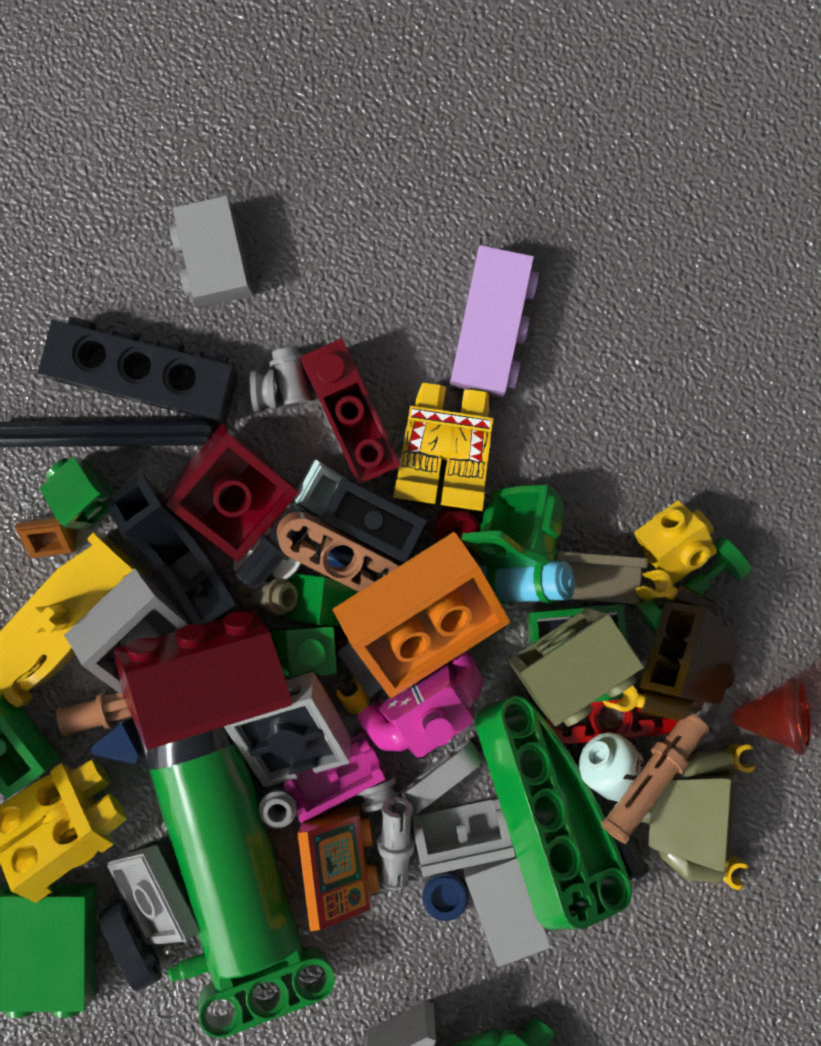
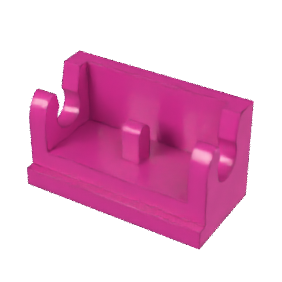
M364 730L351 737L349 764L315 773L313 769L298 772V778L287 780L283 784L287 793L291 792L297 806L296 814L302 823L384 781L387 770L369 735Z

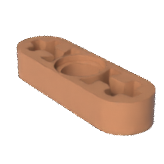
M293 512L286 515L277 527L278 542L285 555L358 592L374 583L372 576L361 569L363 561H365L369 569L377 573L384 571L385 567L388 573L399 567L392 556L305 512ZM303 526H306L308 536L320 543L318 556H313L316 553L314 545L304 540H300L296 545H292V539L288 532L291 529L299 531ZM323 535H327V537L322 541ZM346 545L352 548L354 552L352 561L347 566L340 568L330 565L327 560L329 552L336 546Z

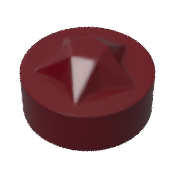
M447 507L436 516L433 523L436 543L453 532L457 534L460 540L463 533L480 532L475 514L465 508ZM464 544L468 551L471 550L468 546Z

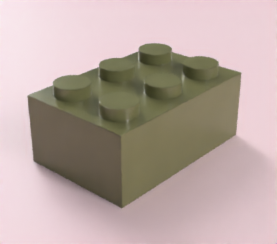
M584 608L508 659V662L538 707L555 727L563 721L566 726L579 722L593 711L590 703L605 693H608L610 697H614L624 692L637 681L634 674L644 668L609 614Z

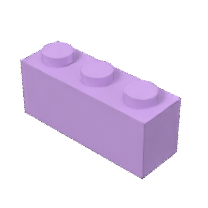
M479 245L449 388L462 391L466 389L488 392L489 396L500 399L506 393L507 387L515 389L520 368V362L512 360L515 344H524L530 317L522 316L525 298L533 300L539 272L531 271L534 256Z

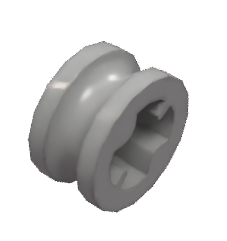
M268 369V372L264 375L259 374L257 370H251L250 393L254 412L260 411L263 406H269L272 411L278 410V386L275 369Z
M394 775L386 776L384 781L357 794L364 798V803L361 804L363 812L382 809L383 803L388 799L391 800L393 805L395 804L394 798H402L400 792H396L393 789V784L396 783Z

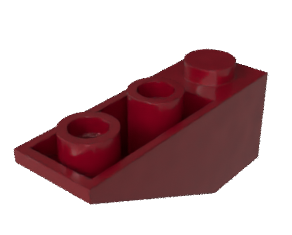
M343 338L301 356L302 364L357 485L359 486L401 467Z

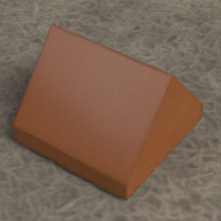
M54 514L30 517L16 523L15 529L30 558L75 552L74 529L64 528Z

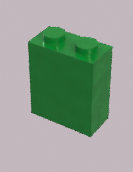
M8 884L0 888V1012H6V1016L11 1018L26 1017L34 1012H52V1015L55 1017L68 1018L86 1010L96 996L97 884H51L52 892L37 903L12 892Z

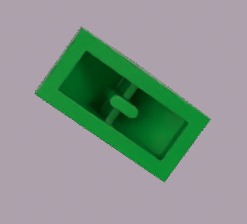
M295 573L287 580L297 589V604L293 610L284 615H277V617L317 625L341 626L332 609L357 594L358 591L330 577Z

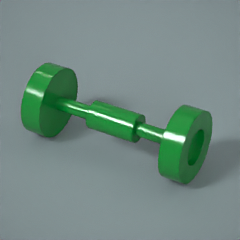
M720 537L713 542L717 551L714 557L718 563L705 574L699 572L683 586L703 594L712 586L710 581L723 570H726L738 581H741L752 572L745 557L724 537ZM643 599L635 608L656 634L663 608L660 610L651 600Z

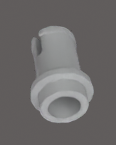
M299 347L275 350L272 352L273 360L269 362L270 367L276 370L282 397V407L311 401L300 359L303 354H300Z
M282 782L266 787L264 796L259 804V814L261 820L271 828L286 827L295 818L297 806L291 792L287 793Z

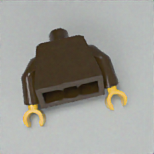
M663 570L643 573V576L650 578L654 582L655 590L646 586L636 588L637 595L644 600L662 597L670 600V602L665 601L640 683V687L645 690L643 693H638L632 685L623 692L622 699L615 704L608 701H603V703L607 707L621 712H628L634 707H639L640 713L671 720H683L701 711L704 702L717 705L722 702L725 690L730 688L735 681V671L732 666L738 643L735 637L726 629L720 607L714 600L681 584L677 588L672 586L669 574Z

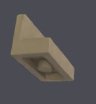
M557 551L556 561L568 562L573 569L575 588L574 595L570 599L628 604L639 603L636 588L640 587L641 568H648V558Z

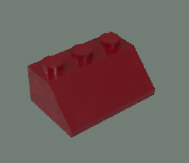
M255 610L233 612L220 620L201 625H186L176 632L154 638H138L128 645L114 648L123 698L146 750L292 706L291 695L271 634Z

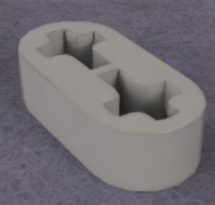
M466 740L412 780L401 791V794L412 804L414 812H418L468 776L484 761V757L471 740Z

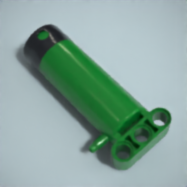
M221 727L150 750H146L138 732L190 910L200 930L198 937L203 953L184 959L179 964L169 967L167 973L170 982H176L181 979L187 980L206 972L210 973L212 982L205 985L198 998L199 1024L202 1030L211 1037H228L315 1004L328 997L335 983L334 971L323 951L316 947H303L269 832L259 814L260 802L248 763L226 729ZM309 965H318L323 968L319 979L312 983H305L299 979L300 973ZM264 982L275 983L278 986V990L270 999L261 1000L253 995L258 985ZM220 999L228 1000L233 1005L230 1012L221 1017L212 1016L207 1011L212 1002Z

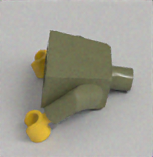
M734 743L728 746L727 749L691 754L686 760L688 763L686 770L683 774L676 773L656 800V803L641 821L643 823H650L649 847L658 850L661 859L687 880L719 883L723 880L735 890H741L745 885L739 878L731 876L735 869H749V866L739 857L731 855L737 773L729 771L733 769L750 773L755 770L756 765H741L739 761V755L743 750L754 749L751 745Z

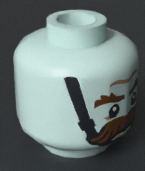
M607 732L598 734L589 740L582 749L579 758V770L583 781L590 788L606 799L618 802L648 761L644 753L622 735Z

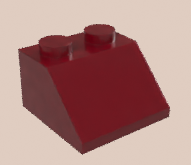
M223 423L166 488L164 500L166 507L239 562L257 542L260 535L271 526L298 495L299 491L257 450Z

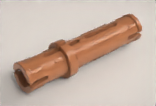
M694 714L686 719L679 720L663 743L656 742L651 749L653 754L651 759L629 785L627 791L606 819H603L601 822L602 827L610 835L626 844L631 834L656 803V800L676 773L683 774L688 767L686 760L702 738L709 732V727L703 720Z

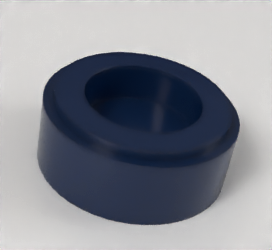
M452 871L429 876L422 889V901L425 910L430 916L440 921H451L458 918L465 911L468 904V891L464 880Z

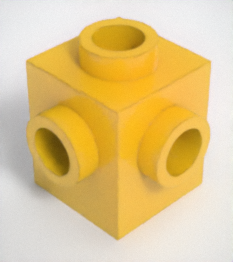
M679 500L657 513L650 521L633 532L645 557L648 558V561L657 570H663L669 574L672 585L691 571L702 567L709 558L717 553L710 534L714 532L710 521L701 511L697 509L691 512Z

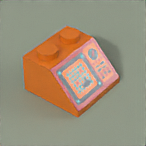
M361 806L328 809L302 822L298 831V840L310 931L324 929L370 910L372 894L379 893V880L376 864L368 865L366 847L373 846V833L370 818L362 819Z

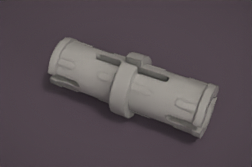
M394 798V813H392V802L390 799L383 803L382 833L377 839V850L381 855L380 884L383 888L391 891H397L398 875H400L401 889L408 886L409 857L413 854L415 847L414 838L412 839L410 834L413 807L404 798Z

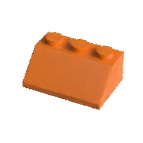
M455 532L332 609L350 644L390 698L395 697L511 623L479 565Z

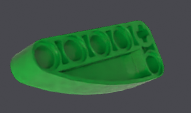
M513 696L482 707L476 716V730L538 922L549 930L583 929L622 912L631 901V883L613 836L602 827L601 822L605 817L590 787L583 781L580 770L568 750L549 724L525 698Z

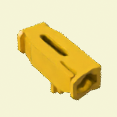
M93 532L87 538L92 546L83 550L79 555H75L73 559L68 560L67 563L59 567L0 631V690L6 700L17 708L29 704L34 698L29 691L30 689L38 687L51 679L76 655L64 634L134 568L144 577L148 575L118 545L101 532Z

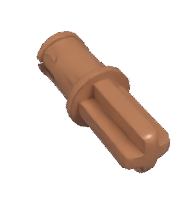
M101 692L96 695V699L68 707H60L56 711L59 729L65 737L72 733L102 725L105 729L112 727L113 722L132 717L120 693L106 696Z

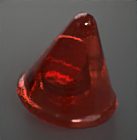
M793 676L782 685L739 707L732 713V722L743 729L785 746L798 755H804L810 746L811 722L808 697L802 680L797 676Z

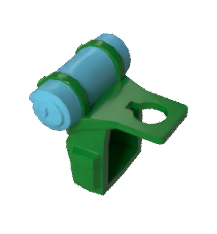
M548 485L516 486L493 490L490 501L486 504L480 532L463 533L461 541L482 558L485 565L480 566V569L501 605L508 604L509 602L524 601L555 603L556 601L569 600L574 595L575 577L572 567L568 562L556 561V545L562 530L565 505L561 496Z

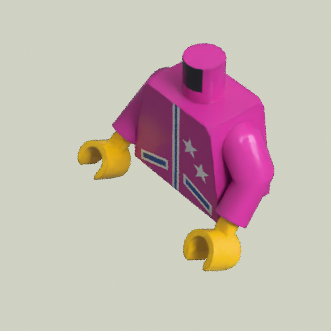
M468 649L395 697L390 698L387 695L376 701L374 705L369 706L370 697L356 678L351 679L357 688L353 695L345 697L339 689L336 690V695L348 713L358 714L357 721L380 749L384 751H404L408 749L419 758L438 746L447 744L453 736L473 723L475 720L473 704H475L483 688V678Z

